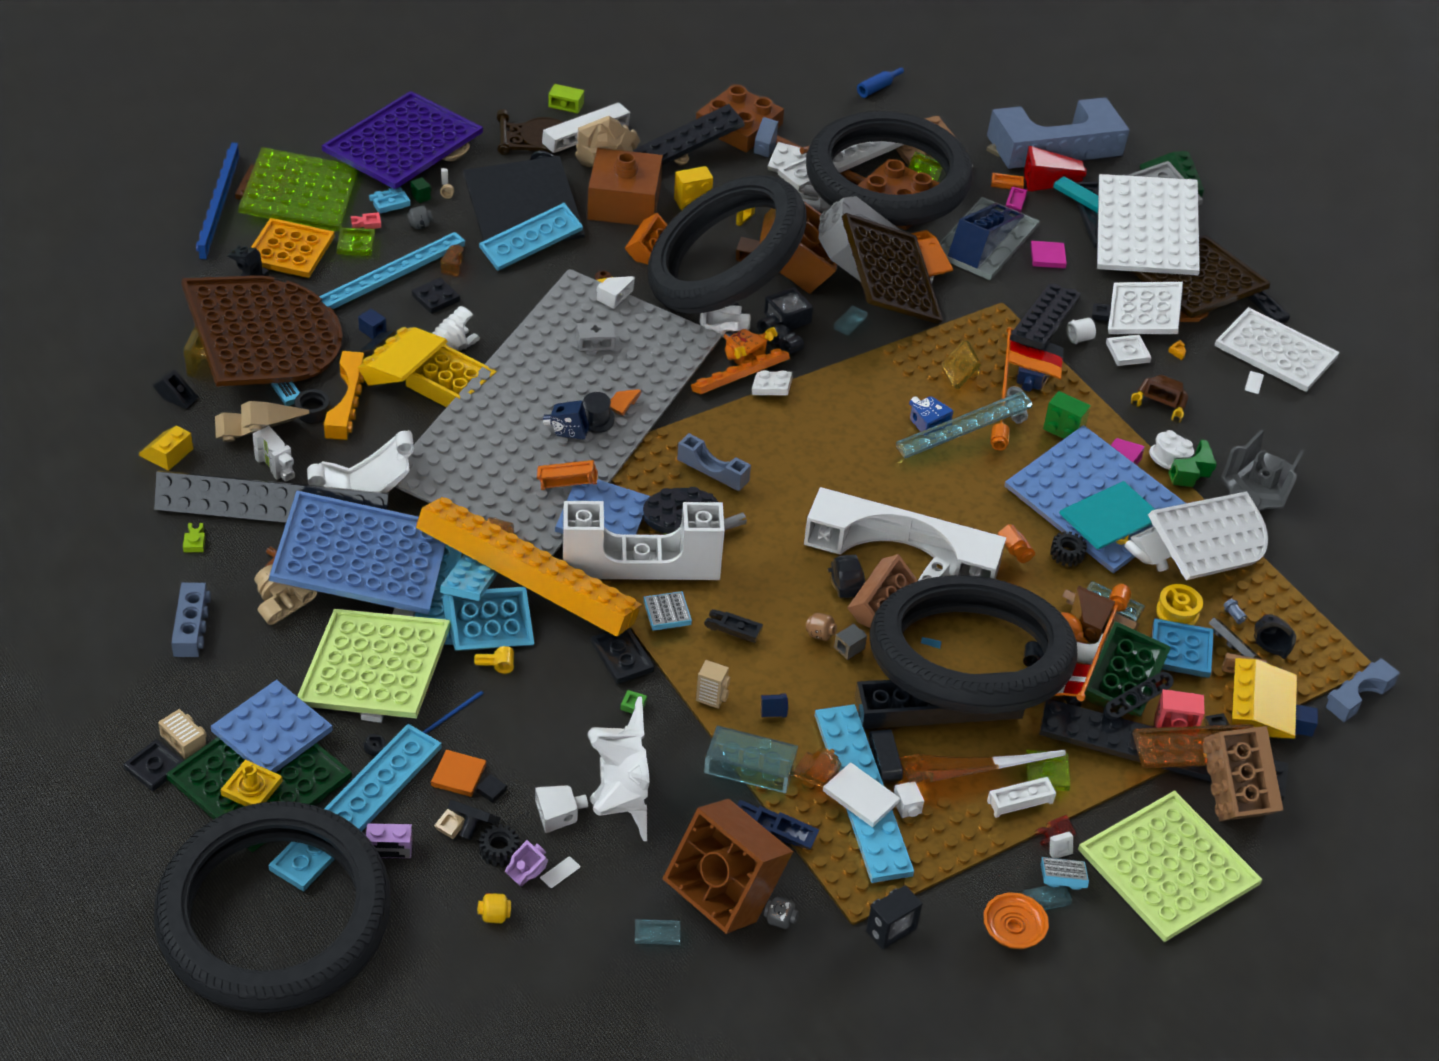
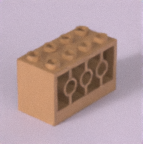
M1267 726L1218 732L1204 738L1203 750L1207 754V771L1211 775V792L1215 796V813L1219 817V822L1264 816L1283 811Z

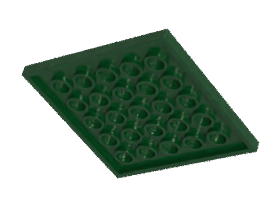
M219 737L166 773L167 779L213 819L232 810L245 807L221 795V788L245 759ZM315 743L276 772V774L282 776L283 782L266 802L290 801L315 806L352 778V772L320 745ZM264 843L247 847V849L253 853Z

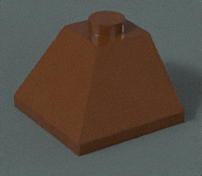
M1078 586L1071 614L1080 620L1084 637L1098 642L1106 629L1115 601Z

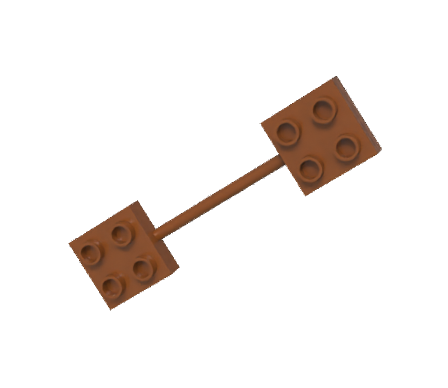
M742 85L730 86L726 91L696 112V119L729 104L742 118L745 126L719 138V140L746 153L755 145V138L763 117L778 121V128L783 125L784 108L773 104L772 100L767 97H759L748 92ZM777 135L776 145L778 142L801 148V146ZM888 159L867 178L849 169L840 173L859 187L884 194H915L929 190L939 184L929 174L918 173L906 167L903 162L895 159ZM907 225V226H897V227H899V228H901V229H903V230L906 231V230L909 229L912 225H910V226H909V225Z

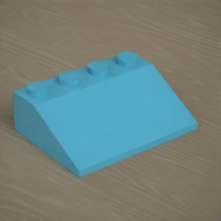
M526 587L486 589V592L479 601L448 594L443 597L445 619L450 620L451 623L449 632L455 651L534 645Z

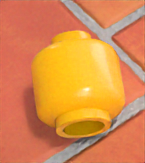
M486 893L483 901H478L477 913L482 915V919L486 923H503L506 918H510L511 900H507L505 894Z

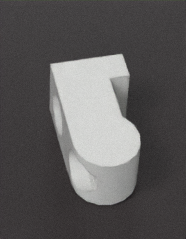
M934 557L918 581L948 576L950 564ZM937 564L941 565L943 569L937 568Z

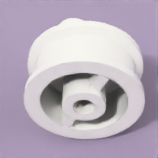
M1168 430L1157 435L1156 444L1151 446L1149 454L1158 465L1170 470L1174 459H1188L1193 456V443Z

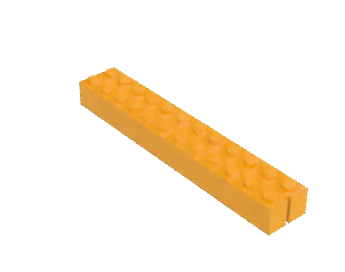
M441 497L422 507L416 528L616 637L635 624L642 605L635 598L620 593L618 589L603 584L601 580L590 577L583 570L575 569L568 565L566 561L559 560L551 556L549 552L536 548L534 544L521 540L517 535L506 532L499 525L486 521L482 516L469 512L467 508L452 503L448 498Z

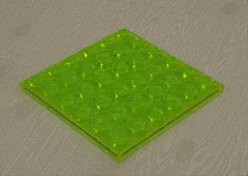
M262 147L239 204L238 213L269 219L274 218L339 232L359 170L335 160H326L319 157Z

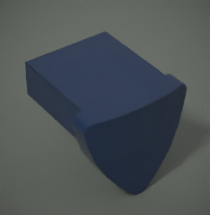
M780 693V695H761V717H787L788 698L786 693Z

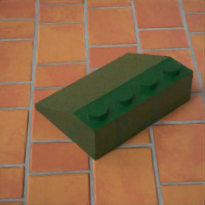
M1173 151L1140 164V170L1169 161L1184 179L1198 180V194L1202 198L1204 188L1189 151Z
M1115 621L1108 632L1085 691V700L1104 707L1112 699L1160 673L1171 647ZM1146 686L1142 687V693L1145 696H1150L1152 693L1151 689ZM1126 696V703L1131 706L1135 705V699L1132 696ZM1147 703L1128 714L1141 717ZM1121 704L1111 709L1118 711L1121 708Z

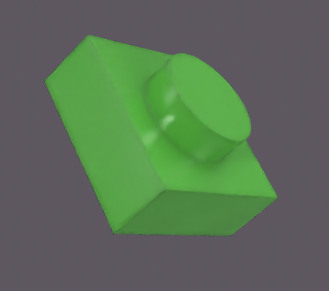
M628 690L621 703L620 710L633 714L637 698L642 696V706L644 708L647 696Z

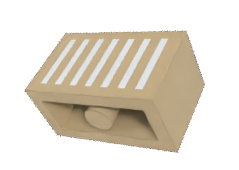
M705 660L698 673L696 701L718 709L722 701L726 702L729 695L727 688L731 679L728 676L729 667Z
M180 709L158 722L160 735L185 760L207 745L205 730L201 726L198 727L189 714L185 715Z

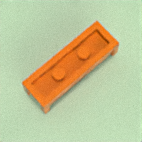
M594 460L538 466L537 480L539 479L541 482V490L593 483L594 485L597 484L598 471Z

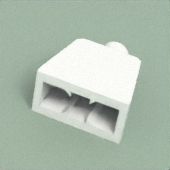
M568 785L535 788V802L545 833L576 823L578 809L588 807L586 795L574 797L572 789Z

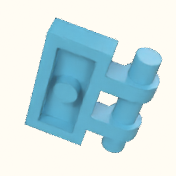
M401 187L397 189L389 188L383 192L376 191L374 194L369 195V200L373 201V205L379 214L410 206V199L402 191Z

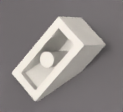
M632 276L607 278L597 286V300L615 309L633 292L635 278Z

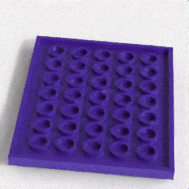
M410 91L323 144L322 151L387 186L397 189L482 134L483 127Z

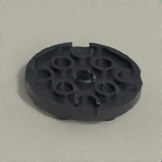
M697 487L664 488L661 492L650 496L643 507L644 520L652 529L670 534L681 525L683 502H718L713 494L699 490Z

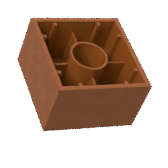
M597 148L588 187L587 220L641 225L644 219L655 214L661 189L663 155Z
M804 201L806 207L804 235L794 255L779 273L811 294L836 271L837 264L829 258L818 239L821 213ZM771 208L764 215L759 245L765 239L774 223L776 209Z
M725 799L697 808L662 879L727 934L757 922L794 851L733 801Z

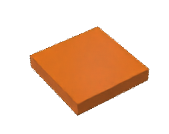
M446 750L431 780V786L472 797L486 767V760Z

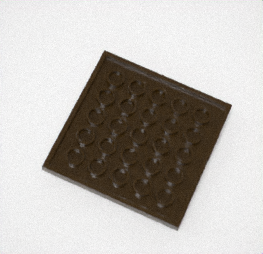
M849 213L841 216L868 304L932 323H941L943 318L916 235Z
M1206 235L1199 237V275L1130 271L1143 282H1183L1181 311L1190 318L1267 290L1271 284Z

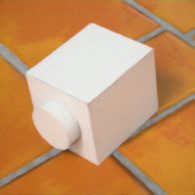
M912 781L895 785L894 794L900 797V802L896 807L901 818L922 814L924 799L916 782Z

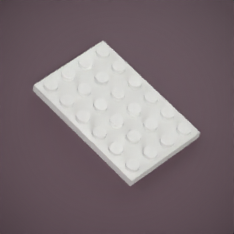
M1249 307L1216 340L1214 345L1305 392L1330 367L1340 353Z

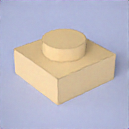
M447 809L434 826L436 830L454 839L462 829L465 819Z

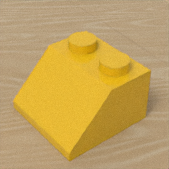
M176 425L164 431L139 452V456L169 471L193 450L191 433Z

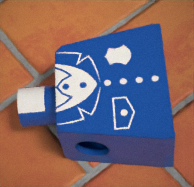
M915 396L910 400V419L925 437L951 424L953 410L934 397L929 396L920 400Z

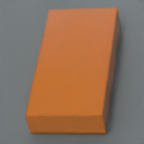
M992 173L991 187L1004 189L1016 187L1023 189L1024 177Z

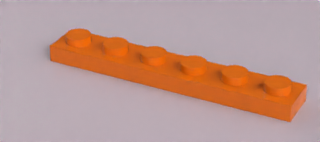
M774 349L767 355H758L752 361H743L742 365L731 366L724 372L713 373L709 378H700L696 383L691 384L692 391L703 394L790 359L789 352Z

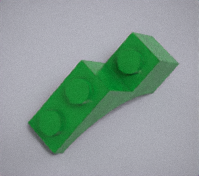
M1200 440L1194 457L1174 459L1169 470L1172 485L1193 487L1199 477L1210 478L1212 472L1216 469V460H1214L1208 440Z

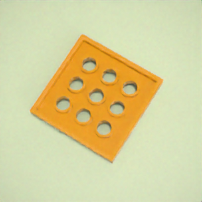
M270 218L251 248H256L260 252L263 268L310 278L333 241L335 234L334 231Z

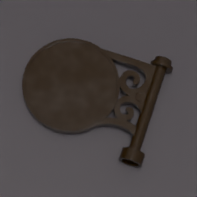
M500 109L497 111V121L500 122V144L497 150L502 155L508 154L510 150L552 153L542 144L543 130L561 124L563 121L551 117H537L524 123H508L509 112L505 109Z

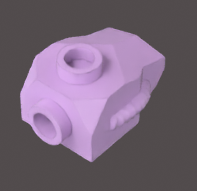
M526 840L512 855L505 872L519 886H523L528 880L536 878L546 868L548 859L544 856L546 851L540 845L536 844L533 846Z

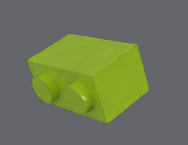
M554 84L548 94V107L579 113L584 104V90Z

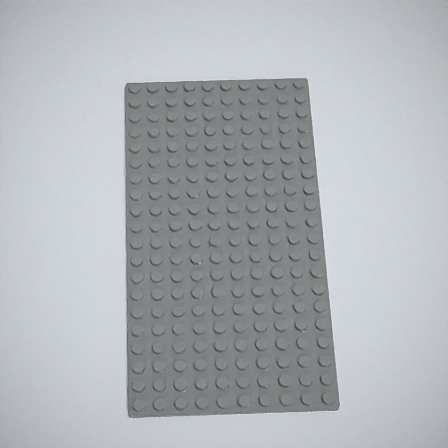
M569 269L484 364L497 372L490 377L491 371L482 367L478 371V376L472 378L459 393L460 399L455 397L414 444V450L408 458L410 471L395 487L428 503L441 497L448 498L452 503L467 508L469 512L482 516L486 521L499 525L506 532L513 533L521 540L530 542L536 548L547 551L551 556H554L563 544V534L555 532V526L564 508V501H567L573 485L541 490V482L539 479L537 480L538 466L594 460L598 471V480L610 483L720 341L721 334L705 329V327L632 295H628L613 309L597 300L596 289L601 282ZM577 323H613L616 336L614 350L578 351L576 341ZM481 380H487L482 385L479 383ZM639 389L642 392L635 404L630 405L624 416L614 412L615 420L610 430L603 433L588 430L586 439L557 436L553 425L543 424L544 414H551L555 404L583 401L584 397L592 392L605 393L610 400L619 391Z

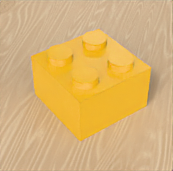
M706 166L675 172L674 199L681 210L704 193L706 194V192L713 189V176Z

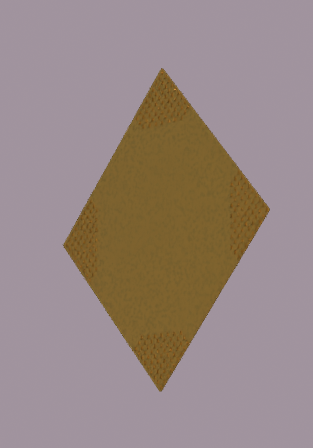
M998 303L792 379L788 395L751 394L650 431L610 482L611 484L649 496L661 492L664 488L697 487L699 490L713 494L718 502H723L724 519L739 513L745 514L746 518L742 519H747L745 525H740L724 532L720 580H599L609 587L618 589L620 593L635 598L637 602L642 604L635 624L630 627L631 631L760 804L777 814L780 812L819 829L811 850L795 845L792 846L852 925L868 919L871 904L877 899H883L896 888L899 889L906 885L914 895H917L1169 770L1039 735L1045 702L1025 709L1023 719L864 729L868 743L870 731L892 730L902 765L903 779L902 781L883 783L884 787L894 793L895 785L915 781L924 799L922 814L914 817L901 818L897 807L895 806L892 809L914 869L913 877L871 883L846 808L823 792V786L834 778L835 775L815 718V710L853 704L856 706L854 697L857 681L889 680V678L883 673L872 653L870 628L858 623L847 608L854 597H838L827 569L831 568V562L836 557L857 555L866 582L881 559L899 554L916 579L919 580L923 571L934 557L914 546L893 541L862 543L851 547L841 555L804 545L807 517L820 487L996 535L1005 526L1011 524L1015 526L1018 532L1024 535L1034 549L1035 556L1029 562L1020 563L1004 546L1000 567L996 576L997 580L1020 586L1035 593L1049 602L1060 613H1071L1073 606L1066 603L1067 598L1062 597L1065 590L1076 593L1077 587L1081 586L1109 599L1111 591L1115 586L1125 584L1130 588L1131 598L1127 608L1122 612L1116 613L1140 623L1137 631L1151 638L1154 618L1159 619L1156 607L1160 601L1161 591L1166 586L1172 584L1190 586L1203 599V607L1198 622L1194 626L1213 629L1209 622L1216 618L1223 622L1262 660H1267V664L1296 674L1297 705H1304L1340 687L1346 680L1350 681L1353 679L1357 672H1363L1371 663L1264 557L1249 566L1190 580L1184 578L1172 557L1166 559L1169 568L1161 572L1157 570L1156 564H1145L1135 557L1113 574L1087 552L1082 563H1078L1077 566L1072 564L1071 567H1068V564L1063 566L1062 562L1056 563V559L1053 560L1052 555H1050V549L1054 536H1057L1058 533L1062 535V532L1005 487V481L1063 440V438L1043 430L1048 404L1058 391L1091 405L1086 427L1109 445L1119 438L1145 446L1142 460L1137 466L1185 503L1205 499L1193 487L1172 485L1169 470L1158 465L1149 454L1151 446L1063 360L1061 380L1050 376L1042 389L1032 388L1031 391H1025L1022 385L1017 384L1019 366L1009 362L1006 394L1008 388L1013 386L1022 389V398L1027 410L1028 419L1022 423H1015V421H1012L1009 409L1005 407L1003 424L1010 428L1009 444L1004 450H995L990 440L992 426L1000 423L1008 338L1006 330L1009 327L1014 330L1021 321L1004 303ZM915 396L920 400L929 396L934 397L953 410L951 424L925 437L910 419V400ZM690 433L703 440L707 449L715 458L724 462H730L735 457L751 465L750 481L740 491H737L677 460L678 443ZM643 517L636 535H663V533L652 529L647 525ZM1063 547L1066 550L1073 551L1071 548ZM937 564L936 567L942 570L943 567ZM682 591L692 620L691 625L652 631L643 602L644 597ZM1233 599L1238 602V606L1247 615L1243 623L1237 624L1229 612L1224 611L1223 605L1226 601ZM715 609L763 624V630L756 643L718 630H711L705 627L704 622L709 618L710 611ZM947 612L927 616L916 621L903 632V636L910 647L923 658L944 668L969 674L1016 672L1027 668L1023 663L1025 644L1030 641H1036L1028 632L1015 624L997 617L970 612ZM815 613L831 615L834 618L835 624H837L836 634L855 624L867 635L865 649L847 660L834 648L836 634L832 635L827 641L812 638L806 631V622ZM1267 614L1280 617L1295 631L1297 637L1294 648L1285 659L1264 650L1256 644L1254 638L1255 624ZM1213 632L1210 678L1163 669L1161 671L1169 673L1173 678V685L1169 690L1204 695L1205 714L1203 720L1205 716L1224 713L1232 728L1235 673L1222 671V664L1226 653L1236 655L1241 653L1237 649L1235 651L1226 644L1227 640L1223 636L1220 638ZM922 637L942 641L940 649L922 644ZM1084 637L1088 641L1087 644L1097 643L1093 640ZM705 660L729 667L728 676L731 677L727 688L729 695L726 702L722 701L719 709L696 701L698 673ZM780 693H786L788 698L787 717H761V695H780ZM1161 695L1147 702L1141 717L1126 714L1121 718L1154 727V715ZM1053 696L1050 698L1056 701L1066 703V701L1061 696ZM1087 700L1081 701L1082 708L1103 713L1104 707L1095 705ZM1110 709L1111 713L1117 712L1116 710ZM1203 720L1196 737L1200 740L1211 736ZM1058 750L1066 751L1065 756L996 769L992 761V757L1026 755ZM1048 777L1056 792L1053 804L1045 803L1001 814L995 818L994 810L991 804L987 802L990 791Z

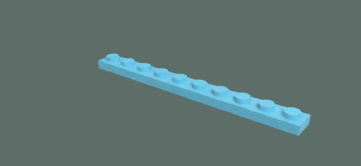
M453 232L319 297L322 298V302L328 308L331 307L333 310L465 246V240L456 232Z

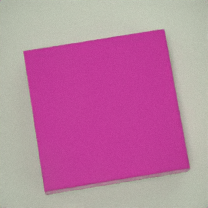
M1031 241L1033 266L1066 268L1064 243Z

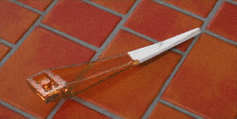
M1058 750L997 757H951L914 754L899 758L903 774L909 783H919L923 780L925 783L1065 756L1066 751Z

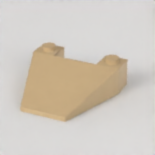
M249 401L241 405V414L221 413L215 416L216 438L223 439L224 442H233L236 438L255 433L267 426L274 427L309 414V410L269 402Z

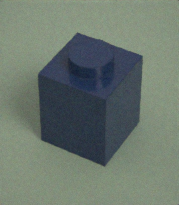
M373 309L358 316L359 330L371 339H374L382 332H387L386 318Z
M1296 704L1295 733L1312 737L1318 724V708Z

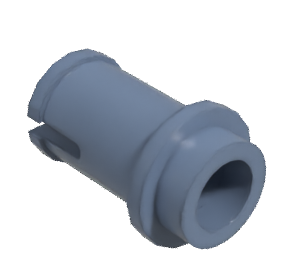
M1229 599L1224 603V611L1229 612L1237 624H1241L1246 620L1247 615L1238 606L1236 600Z

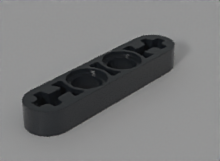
M1160 672L1112 699L1104 706L1103 713L1105 717L1109 720H1117L1161 695L1163 689L1169 690L1172 687V676L1167 672ZM1165 679L1167 681L1166 684H1162L1156 688V684L1160 680ZM1142 687H1149L1152 692L1151 696H1145L1142 693ZM1126 696H1132L1135 699V705H1128L1125 701ZM1121 704V708L1116 713L1110 712L1111 708H1115Z

